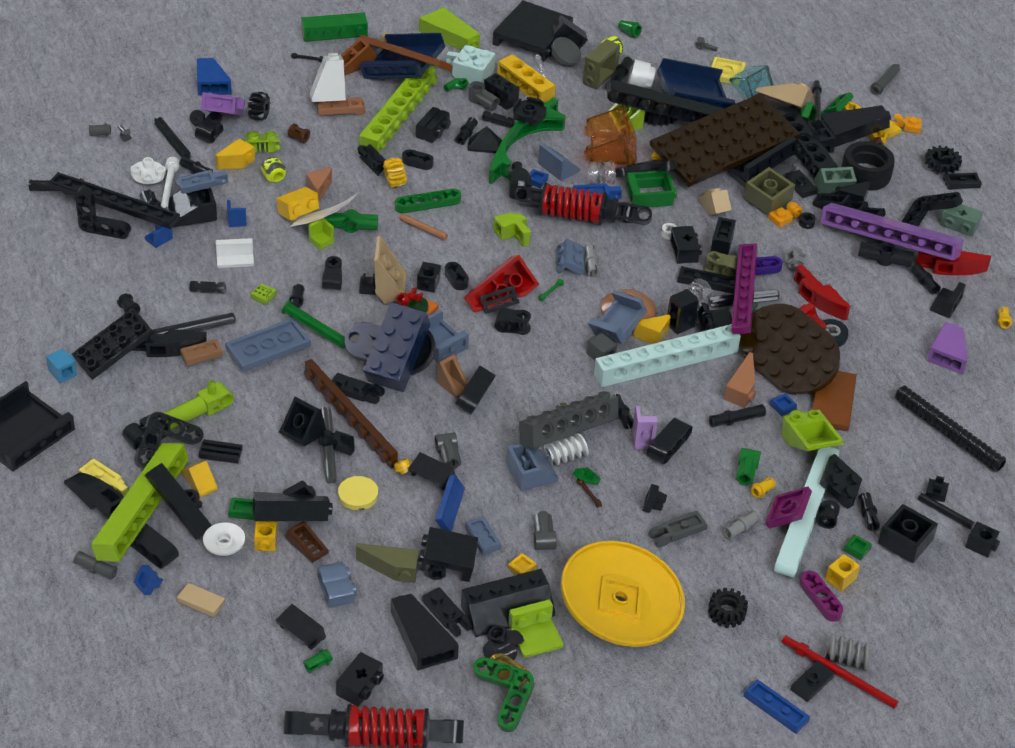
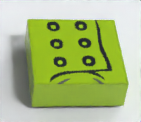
M261 283L250 294L251 299L267 305L277 295L276 289Z

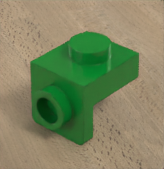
M808 101L806 106L802 107L800 113L805 122L815 120L814 103Z

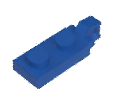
M607 183L573 186V188L577 189V194H579L580 189H583L584 195L589 190L591 192L590 196H592L593 192L598 194L607 192L608 199L613 200L615 198L621 199L622 196L621 186L611 187Z

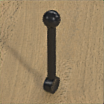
M297 53L291 54L292 59L303 58L318 60L319 62L323 60V56L313 57L298 55Z

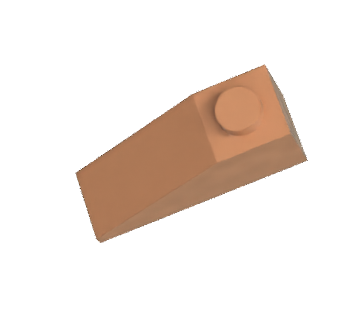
M751 352L748 353L727 384L724 400L743 408L749 402H752L756 395L754 391L753 353Z

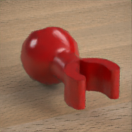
M417 287L412 288L409 294H398L396 303L408 306L412 300L421 301L423 293L417 294Z

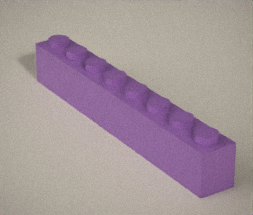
M830 203L823 207L821 224L953 261L961 255L964 242L962 238L835 203Z

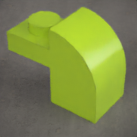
M510 212L494 217L493 231L502 241L515 237L523 247L530 244L531 231L527 227V218L525 216Z

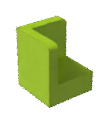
M324 218L309 224V241L319 250L333 244L334 226Z

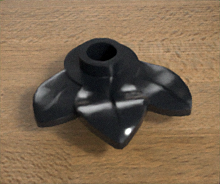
M500 625L493 626L488 633L489 641L483 647L484 657L494 660L499 656L505 662H513L517 656L516 646L524 642L522 634L516 630L508 631Z

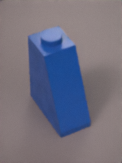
M197 58L198 96H201L203 92L232 95L231 79L214 58Z

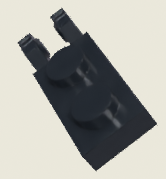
M338 372L332 379L335 385L347 397L362 402L377 404L380 401V397L385 394V389L378 384L372 385Z
M440 587L422 596V601L426 607L455 637L462 634L457 623L466 631L473 628L468 617L462 613Z

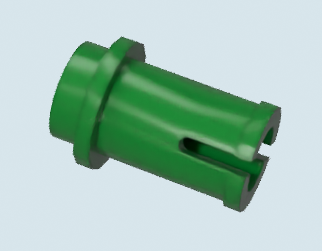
M321 649L315 656L304 660L303 664H305L304 667L307 672L312 673V671L325 664L327 666L330 665L333 658L328 649Z

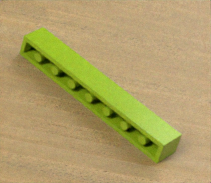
M162 443L92 541L91 548L97 561L120 562L163 499L144 475L160 463H163L176 480L189 461L184 444Z

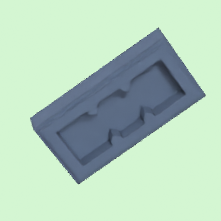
M484 516L465 522V528L470 536L478 537L477 548L482 556L501 550V543Z

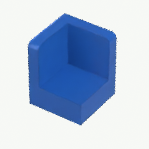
M227 200L229 227L247 226L246 208H231V202Z
M155 224V231L145 236V240L155 248L173 239L172 228L168 229Z

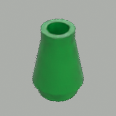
M621 20L618 23V28L631 37H638L642 32V26L638 22Z

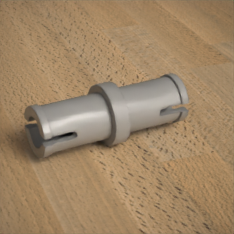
M589 243L584 247L586 254L585 264L587 265L588 275L596 277L599 275V257L596 255V246L593 245L592 247V243Z
M752 510L747 515L735 519L733 524L723 529L724 536L731 540L736 535L748 531L750 526L760 521L758 512Z

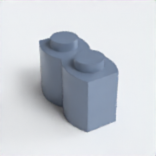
M343 561L318 566V579L328 607L332 608L354 603L357 589L355 583L350 581L351 573L349 567H345Z

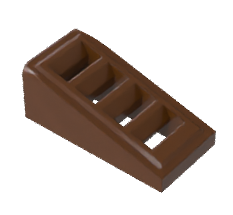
M305 521L287 531L286 539L312 563L329 553V550ZM311 544L314 545V547L308 549V546H310ZM320 550L319 553L313 555V551Z

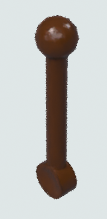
M577 478V484L584 488L594 501L597 508L601 507L600 499L593 495L584 481Z

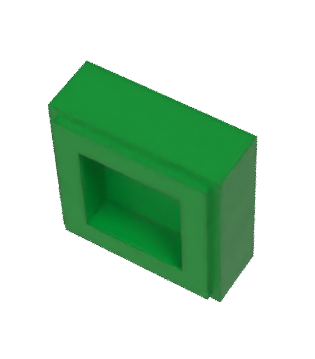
M854 534L844 546L843 551L861 561L870 551L872 544Z

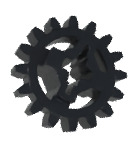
M941 145L938 148L933 146L932 149H928L924 159L925 164H928L927 168H933V172L937 171L939 174L942 172L948 174V172L954 173L959 171V167L962 164V156L959 155L958 151L954 152V148L950 149L948 146L942 148Z

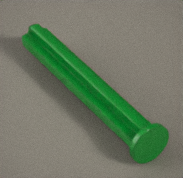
M288 300L284 304L281 311L282 314H288L341 348L346 347L344 342L345 336L292 304V301Z

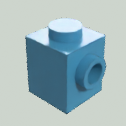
M64 349L46 356L48 371L59 383L77 376L74 357Z

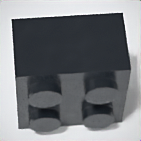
M902 504L882 526L878 544L914 563L934 540L938 523Z

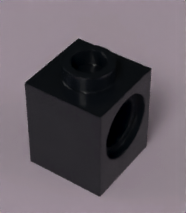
M428 262L422 263L417 275L418 290L435 293L440 280L441 265Z
M977 521L968 536L965 548L988 558L992 551L996 552L1000 544V540H997L1000 531Z

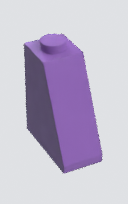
M945 322L930 348L927 361L963 375L967 363L964 328Z

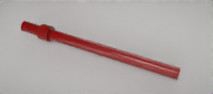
M787 635L783 638L782 643L794 649L796 654L801 657L806 656L814 662L819 661L839 677L894 709L897 707L899 701L809 649L810 646L803 642L799 643Z

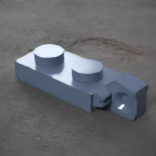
M208 170L177 178V184L182 194L228 183L226 170L219 172Z

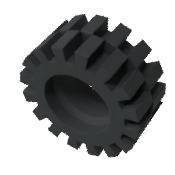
M723 588V592L721 589H718L716 593L713 592L708 607L709 618H713L712 622L714 623L718 621V626L720 627L722 624H725V628H729V625L732 628L736 627V624L741 625L742 621L744 622L748 608V601L745 600V595L740 596L741 592L737 591L735 593L733 588L730 591H727V588ZM730 605L734 607L735 610L728 611L721 608L720 606Z

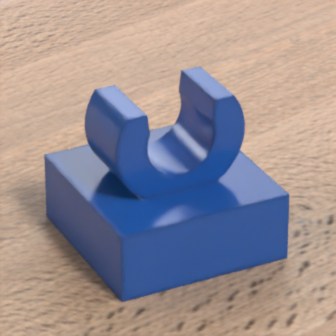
M141 565L134 583L144 595H151L154 588L160 587L163 579L159 578L157 572L153 571L149 565Z

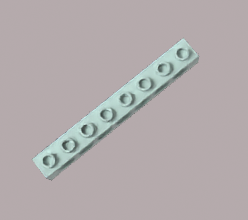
M732 324L599 357L595 359L594 376L600 386L605 387L738 352L741 336L740 334H732Z

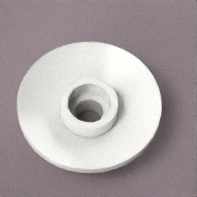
M233 523L215 524L209 527L203 536L205 548L212 554L219 556L234 554L245 543L244 531Z

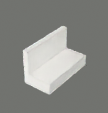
M252 238L216 240L217 268L254 266Z

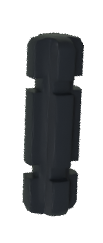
M484 111L482 115V120L489 122L490 120L491 123L502 126L505 124L509 128L513 127L515 121L514 118H506V116L496 113L491 114L489 111Z
M190 281L189 289L191 292H198L200 290V292L215 293V291L225 293L226 283L218 282L216 284V282L200 281L198 283V281Z

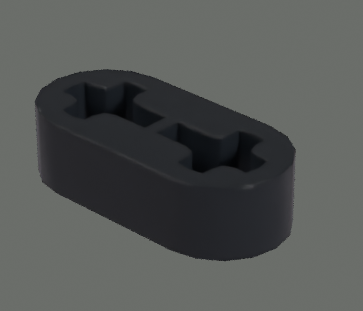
M411 149L405 150L402 153V162L407 166L422 170L433 168L434 158L430 154Z
M448 262L445 265V276L452 287L460 291L467 289L469 277L462 266L457 262Z

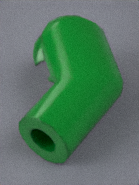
M455 78L443 87L446 92L452 89H465L469 82L466 78Z

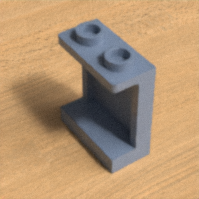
M614 290L612 295L615 300L600 320L591 318L588 324L594 335L603 333L612 341L623 344L648 311L641 298L632 297L625 292L620 293Z
M441 310L428 316L431 324L429 331L432 333L436 344L433 359L437 363L452 354L456 355L468 348L469 334L466 331L457 333L443 320V312Z

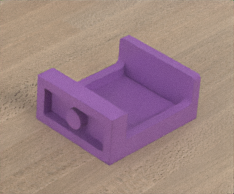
M203 92L201 110L243 116L245 100L233 96Z

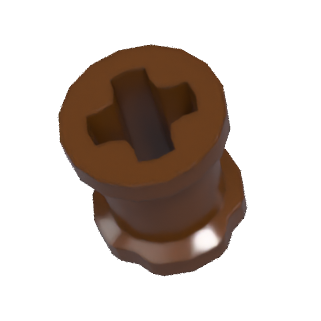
M293 123L289 127L288 137L296 138L304 144L309 140L310 130L300 128L298 124Z

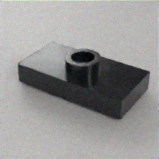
M800 169L785 173L784 177L795 184L794 190L802 198L817 194L818 189Z
M816 661L791 685L790 690L808 702L834 678L835 673L819 661Z

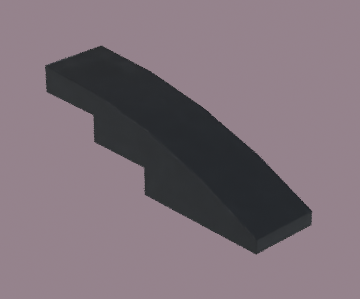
M819 194L812 202L813 206L822 210L824 206L835 203L882 217L886 215L885 208H869L867 201H852L851 195Z

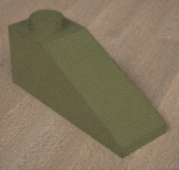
M356 544L357 561L395 581L416 582L419 550Z

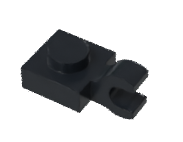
M324 430L325 438L319 437V444L322 446L333 445L334 450L350 456L355 451L354 436L337 430L335 433Z

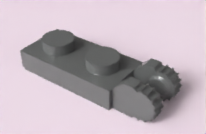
M694 511L663 522L661 525L650 529L648 535L651 538H656L655 545L657 547L666 546L670 541L674 542L707 530L708 525L699 512Z

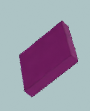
M804 487L777 495L765 525L771 529L801 520L812 490L809 487Z

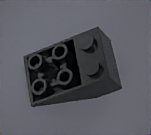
M211 187L185 194L179 191L169 199L166 209L180 214V219L172 228L217 220L216 201Z

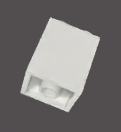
M328 53V56L323 57L309 93L312 102L346 100L344 60L338 53Z

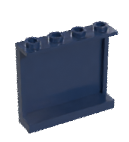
M441 33L385 34L387 43L433 58H437L446 47ZM382 50L373 61H362L359 64L364 79L421 78L430 67V65L418 60H412Z
M667 58L662 59L657 72L665 93L724 109L736 104L735 100L726 98L719 80L723 69Z

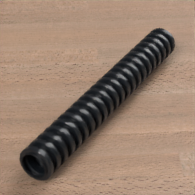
M906 385L901 386L895 394L896 400L909 407L910 410H913L922 419L927 420L929 424L932 423L933 427L941 430V433L950 437L952 441L955 440L956 444H960L971 455L974 454V457H979V460L983 461L989 468H993V471L997 472L1004 467L1006 463L1004 456L1001 457L1000 453H997L994 449L992 450L985 442L982 443L981 439H977L967 429H963V426L954 422L952 418L949 419V416L940 412L938 408L935 409L934 405L926 402L916 392H912Z

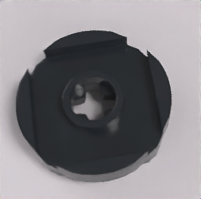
M527 97V100L521 101V99H518L513 104V118L517 121L534 126L538 125L539 121L546 117L547 107L544 106V102L540 99Z

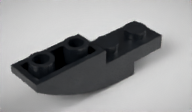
M168 329L167 334H152L131 351H144L147 357L181 356V348L207 342V332Z
M79 472L64 481V484L91 510L97 507L108 519L124 498L111 485L86 473Z

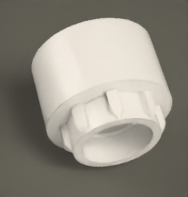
M634 59L627 83L649 89L652 86L656 69L650 66L651 63Z

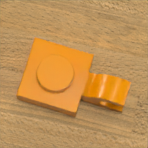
M894 114V120L898 121L892 122L897 126L904 128L906 132L920 134L922 119L905 116L904 119L902 115Z

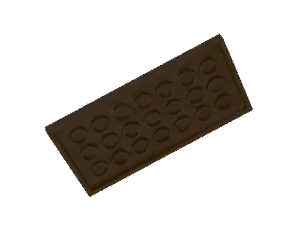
M757 94L650 140V146L662 159L675 160L676 169H673V171L690 187L761 156L790 137L799 139L800 133L761 94Z

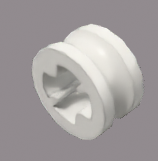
M665 223L662 226L661 236L664 239L670 240L672 227H677L675 224Z

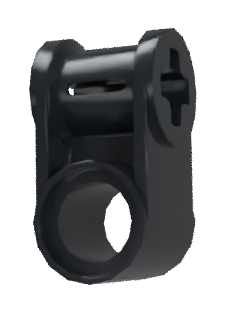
M219 112L209 113L197 126L195 137L213 143L224 131L221 124L222 114Z
M330 256L325 261L322 289L341 290L342 260L337 256Z
M501 308L498 310L494 327L502 333L528 334L531 331L529 324L531 314L526 310Z

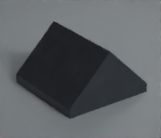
M294 397L279 433L303 446H307L324 435L326 427L322 410L298 397Z

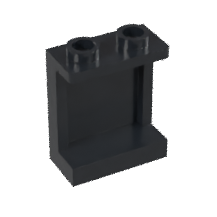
M429 527L428 534H423L421 546L425 548L420 550L418 562L422 563L421 570L425 571L426 565L429 564L462 572L461 580L470 582L474 569L478 537Z

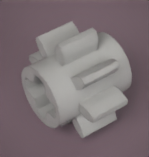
M798 247L796 249L790 248L785 253L784 263L788 264V268L794 270L796 266L801 264L804 266L807 255L802 253V249Z

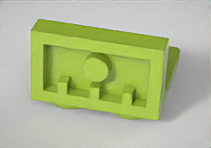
M550 599L510 610L508 626L510 630L520 632L524 638V642L518 645L523 658L561 649L564 646L552 621L553 604Z

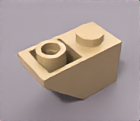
M720 188L705 191L703 196L698 197L699 202L708 215L732 210L727 190L721 191Z

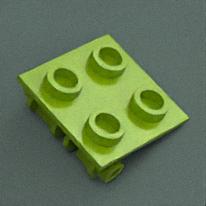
M250 131L248 134H245V142L255 147V153H258L257 143H259V153H261V143H264V153L266 152V143H268V152L280 150V143L276 144V142H280L279 133H276V131H266L265 134Z

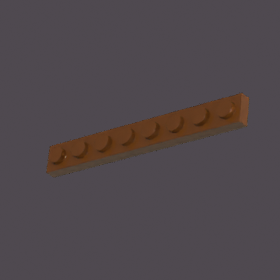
M312 359L305 361L304 375L306 379L315 385L316 390L321 392L327 402L336 408L337 413L346 419L348 425L357 431L359 437L368 443L370 449L379 455L381 461L386 463L391 469L394 468V464L398 462V452Z

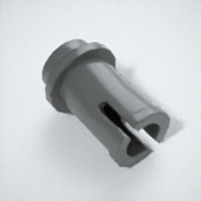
M104 123V125H89V135H105L108 137V135H111V125Z

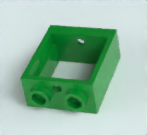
M668 171L627 173L625 187L632 204L647 207L673 206L674 198H677V190L673 187V178L669 176ZM663 187L664 191L640 193L639 188Z

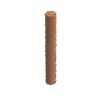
M405 214L400 216L401 221L438 238L446 240L448 237L447 233Z

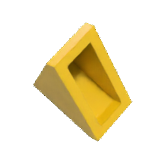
M670 315L642 319L633 330V336L651 344L661 342L669 331Z
M207 460L196 462L182 469L181 474L193 490L199 493V497L218 490Z

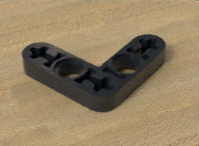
M656 159L615 168L616 177L627 176V173L669 171L676 169L675 160Z
M86 186L78 189L75 194L78 224L81 230L119 239H126L129 236L131 226L127 222L96 216L93 191ZM82 207L88 208L90 212H86ZM101 224L108 226L109 229L103 228Z
M959 192L919 197L913 202L902 222L919 227L928 211L954 208L963 203L961 194Z
M154 412L146 420L135 453V464L140 468L146 467L158 450L163 435L194 445L202 441L203 430L196 425L162 412ZM158 417L159 422L165 423L168 420L166 426L163 424L155 426V422L152 419ZM172 423L179 425L180 431L178 434L171 431L170 426ZM184 431L188 433L195 431V435L198 436V438L192 440V436L190 434L186 433L183 436L182 434L184 433ZM150 434L155 437L154 445L147 444V435ZM146 449L152 450L148 451L146 455V458L149 459V461L142 463L143 459L140 458V456H143L145 454Z

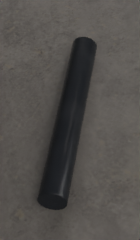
M923 493L918 497L919 501L970 529L975 524L974 521Z

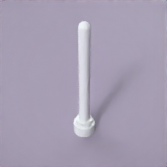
M169 157L165 164L168 172L161 207L165 209L169 204L174 173L178 171L180 166L179 160L176 157Z

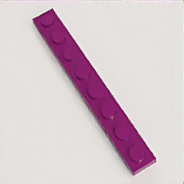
M757 243L739 245L731 327L732 334L751 333L758 253Z

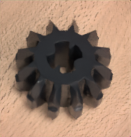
M260 91L252 93L247 103L248 116L254 120H264L269 114L270 97L267 93Z

